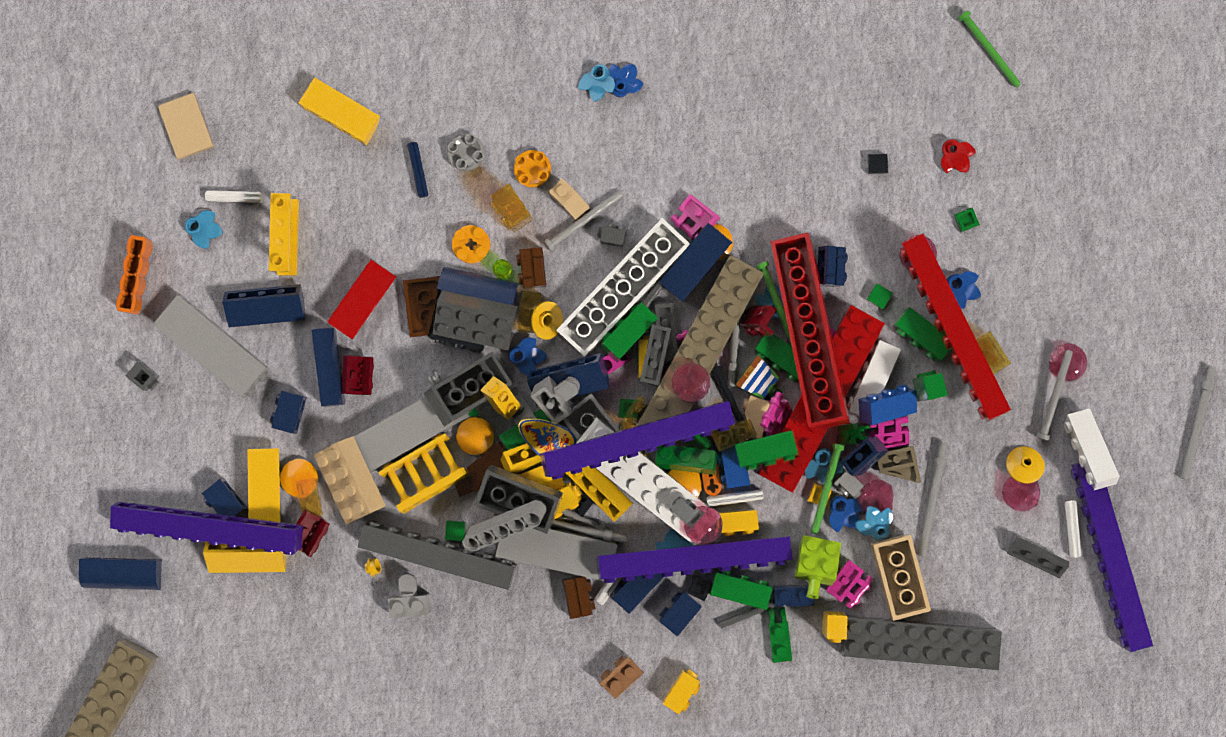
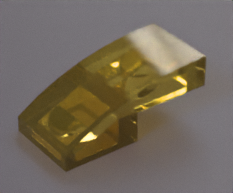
M522 291L518 332L534 333L531 319L534 310L541 302V293Z
M317 479L296 480L302 513L305 509L316 515H323Z

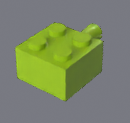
M806 535L802 536L798 547L794 578L809 581L806 597L818 599L820 584L832 586L836 581L841 550L840 542Z

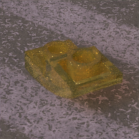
M641 395L638 396L627 411L621 430L636 426L634 422L637 419L632 413L638 414L645 407L643 404L645 399Z
M750 418L729 426V430L717 431L712 434L719 452L757 436Z

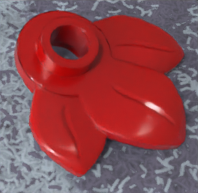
M954 139L945 141L942 146L943 157L941 159V167L945 173H949L953 168L959 172L967 173L970 168V159L968 157L976 153L974 147L968 142L959 143ZM952 145L954 146L953 152L950 151Z

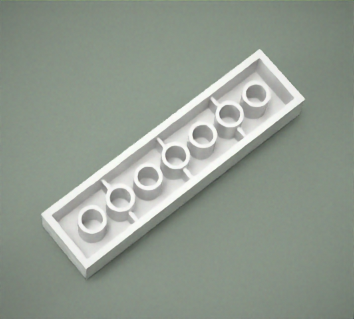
M661 218L556 331L582 356L586 357L598 345L603 336L613 329L614 325L627 314L628 310L675 263L690 243Z
M596 418L577 443L611 434L615 431ZM640 451L638 456L627 458V455L619 457L620 461L608 463V461L601 462L602 466L596 468L694 546H696L719 517L711 507ZM678 497L685 501L689 499L697 506L696 508L705 513L692 528L670 510L673 506L672 503Z

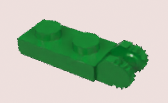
M780 607L781 622L777 623L774 620L775 613L773 608H768L772 662L792 661L789 626L785 607Z

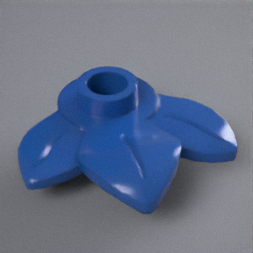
M612 64L609 68V75L615 81V88L612 92L614 96L624 97L628 93H637L641 90L644 83L636 79L637 68L634 64L625 65L622 69ZM622 85L623 89L620 90L617 86Z
M965 271L961 275L953 274L946 279L961 309L965 308L967 300H975L981 297L978 287L974 284L979 275L972 271ZM953 280L957 281V287L952 286Z
M536 338L523 339L519 346L512 347L508 353L509 360L517 365L519 371L525 375H528L532 370H536L535 364H539L547 358V355L541 349L535 347ZM515 352H520L522 354L521 358H516Z
M842 496L834 497L830 502V510L832 512L829 516V523L832 529L839 532L843 525L857 529L855 522L859 521L857 513L864 509L862 503L857 499H846ZM841 502L842 508L837 509L836 503Z

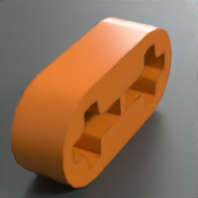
M716 463L715 475L709 477V474L701 473L704 491L710 496H715L721 491L719 467ZM710 479H713V483L718 485V488L713 493L707 489V486L710 485Z

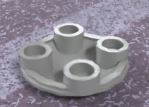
M473 134L458 135L447 146L449 162L460 171L474 170L484 160V146Z

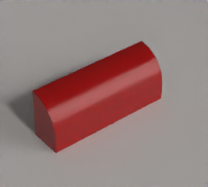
M370 259L331 314L327 323L353 340L396 279V276Z

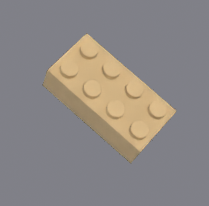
M353 436L336 442L314 455L346 525L385 507V503Z
M904 534L870 543L889 618L895 621L931 611L911 535Z

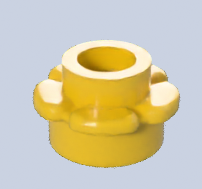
M369 558L367 560V563H365L366 573L372 577L381 573V564L377 558Z

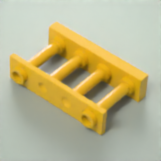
M271 193L269 271H277L278 276H297L299 200L291 199L290 193Z
M442 433L435 435L432 437L431 442L395 463L385 464L382 467L383 470L378 472L382 477L389 476L401 498V503L396 505L400 513H407L470 476L467 468L457 466L445 442L450 440V437L444 433L442 435ZM436 447H439L451 469V474L446 477L440 475L428 453ZM421 456L434 478V484L429 487L424 486L412 464V461ZM403 466L406 467L418 489L416 491L417 494L412 497L407 495L395 471Z

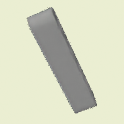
M532 501L473 525L469 528L462 541L463 546L469 551H476L534 528L540 524L546 512V506L540 501Z

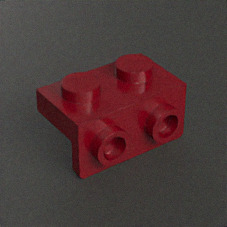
M771 305L751 306L746 310L745 317L740 325L745 328L744 331L750 336H772L774 332L766 325L776 309Z
M343 355L341 394H372L373 357Z
M304 509L296 525H303L302 548L299 551L305 553L308 557H312L313 553L317 551L321 539L327 534L330 524L324 518Z

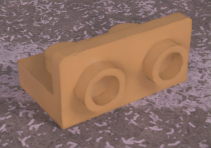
M628 655L625 658L621 656L614 663L615 667L611 671L607 669L600 676L599 684L614 699L644 673Z

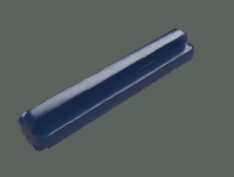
M411 142L407 146L419 198H425L429 194L417 142Z

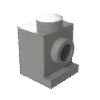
M846 469L832 482L834 486L840 485L838 489L846 497L850 495L856 499L863 492L861 489L864 485L855 476H851Z

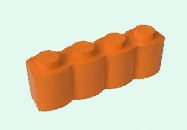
M131 235L128 239V254L123 262L124 274L120 280L121 292L116 301L117 311L138 315L142 309L141 296L146 288L145 276L149 271L148 258L153 249L152 240L146 237Z

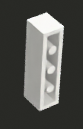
M881 340L877 341L876 344L874 343L869 352L871 354L869 360H865L861 371H863L861 379L857 378L854 384L856 391L853 396L850 395L846 403L848 412L859 416L858 399L866 397L867 394L881 393L884 390L901 349Z
M1090 408L1068 414L1064 422V428L1071 435L1072 447L1074 450H1077L1079 463L1086 470L1088 484H1092L1094 490L1117 484L1120 476Z

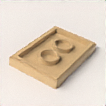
M194 93L158 106L178 160L214 147Z

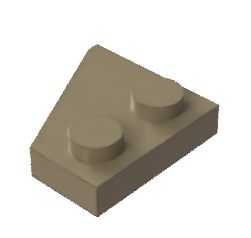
M914 446L888 451L877 461L879 473L921 483Z

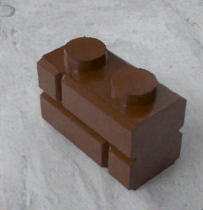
M543 248L519 249L520 254L516 255L517 266H521L522 272L518 273L519 285H523L524 289L547 287Z
M584 576L563 579L569 618L574 619L593 615L592 610H595L596 607L594 598H590L589 591L592 590L591 580L586 579Z

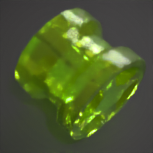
M504 259L497 260L492 268L495 276L503 280L509 278L513 271L511 264Z

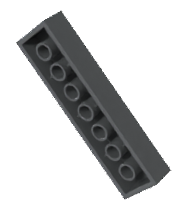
M373 520V522L370 521V523L363 526L358 548L509 590L517 566L512 560L503 558L500 560L495 558L494 554L488 552L479 554L466 548L461 549L458 548V544L449 541L445 544L440 543V539L431 536L422 538L418 532L410 531L405 533L402 532L403 529L400 527L391 526L387 528L384 527V523Z
M847 615V640L841 639L840 654L844 657L999 670L1002 631L996 628L906 620L893 621L884 618Z

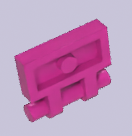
M690 194L678 208L683 214L680 217L674 214L670 220L675 223L679 230H684L688 234L687 236L693 240L707 223L714 226L720 217ZM689 218L696 223L693 227L686 223Z
M776 392L775 396L771 398L767 412H764L762 415L760 426L764 428L767 436L779 434L792 411L788 401L782 399L783 394L780 392Z
M908 416L869 425L870 428L877 427V430L869 431V436L878 437L887 449L908 446V426H901L902 423H908ZM894 425V428L884 429V426Z
M848 559L837 573L836 581L832 586L828 585L825 590L840 602L845 597H848L849 601L845 606L852 609L855 604L858 605L861 601L860 598L864 592L871 588L870 584L874 578L867 575L862 580L860 577L864 571ZM855 583H858L860 586L855 593L849 592Z

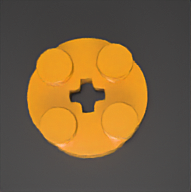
M467 225L455 232L452 239L454 254L468 264L481 262L490 251L489 236L482 228L475 225ZM470 239L477 243V245L473 246L472 250L468 246L466 247V243H469Z

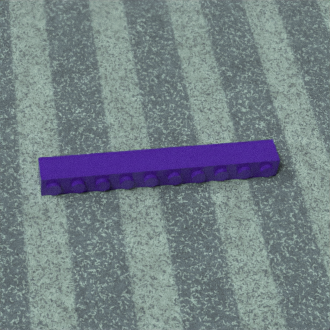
M720 402L540 453L545 477H552V480L564 477L563 473L569 471L571 474L582 472L583 467L589 466L590 469L602 466L601 462L604 461L614 463L620 461L619 457L627 455V458L638 456L639 451L653 452L660 445H664L665 448L676 445L675 441L681 439L682 442L694 440L693 436L700 434V437L712 434L711 431L718 429V432L730 429V425L735 424L730 402Z
M1079 462L1071 464V476L1077 483L1076 493L1083 504L1081 507L1082 514L1087 518L1089 524L1087 525V531L1093 538L1092 548L1095 555H1098V569L1100 573H1103L1105 579L1103 586L1110 597L1108 603L1116 617L1114 618V624L1121 634V637H1119L1122 648L1129 652L1153 646L1108 489L1104 487L1094 490L1092 484L1089 485L1086 480L1085 468L1081 467Z
M120 501L111 506L110 529H117L121 533L132 531L136 532L137 535L154 534V537L170 536L174 540L185 538L190 539L191 542L207 541L211 545L222 543L227 544L228 547L245 546L249 550L260 548L264 549L265 552L282 551L286 555H293L302 548L303 525Z
M789 536L597 556L596 560L598 579L604 580V583L616 582L615 578H623V581L635 580V576H642L643 579H652L654 574H662V577H671L673 572H681V575L693 574L692 570H700V573L712 572L711 568H719V571H729L731 566H738V569H748L750 564H757V568L767 567L769 562H775L776 566L786 565L787 561L793 560Z

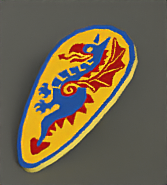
M524 419L518 424L523 439L539 456L540 453L576 443L574 434L568 428L550 421Z

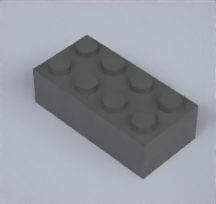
M442 290L437 301L433 334L509 350L518 306Z
M491 352L434 385L424 395L445 427L488 401L480 390L493 376L505 383L507 387H510L512 382L494 353Z
M490 465L485 472L474 506L500 515L529 502L540 501L546 506V512L540 524L533 529L547 534L554 521L563 492Z

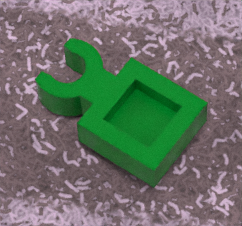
M858 424L839 425V444L860 443V440L871 437L864 434V430L869 429L870 426L862 425L858 427Z

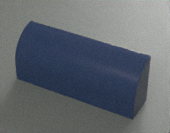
M707 223L659 283L683 302L733 242L713 225Z
M443 267L437 286V295L440 296L442 290L514 305L519 283Z
M301 284L224 292L222 304L229 328L305 320V303Z
M312 329L321 407L346 405L345 396L341 394L342 373L336 329Z
M601 353L532 370L526 379L531 393L534 386L548 376L556 384H559L568 377L576 378L580 383L576 396L609 388L608 371Z
M80 558L79 582L82 588L161 590L162 559Z

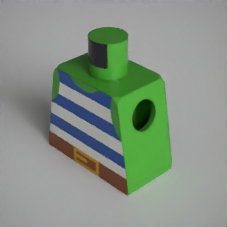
M758 355L735 384L736 387L760 399H764L767 394L774 397L776 392L783 393L780 388L774 385L779 377Z

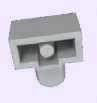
M548 376L534 386L530 397L550 420L557 424L570 415L574 405L570 399L578 394L580 383L576 378L568 377L559 384H556Z
M412 574L402 575L398 579L399 596L388 598L389 618L429 615L431 613L429 593L418 594L416 577Z

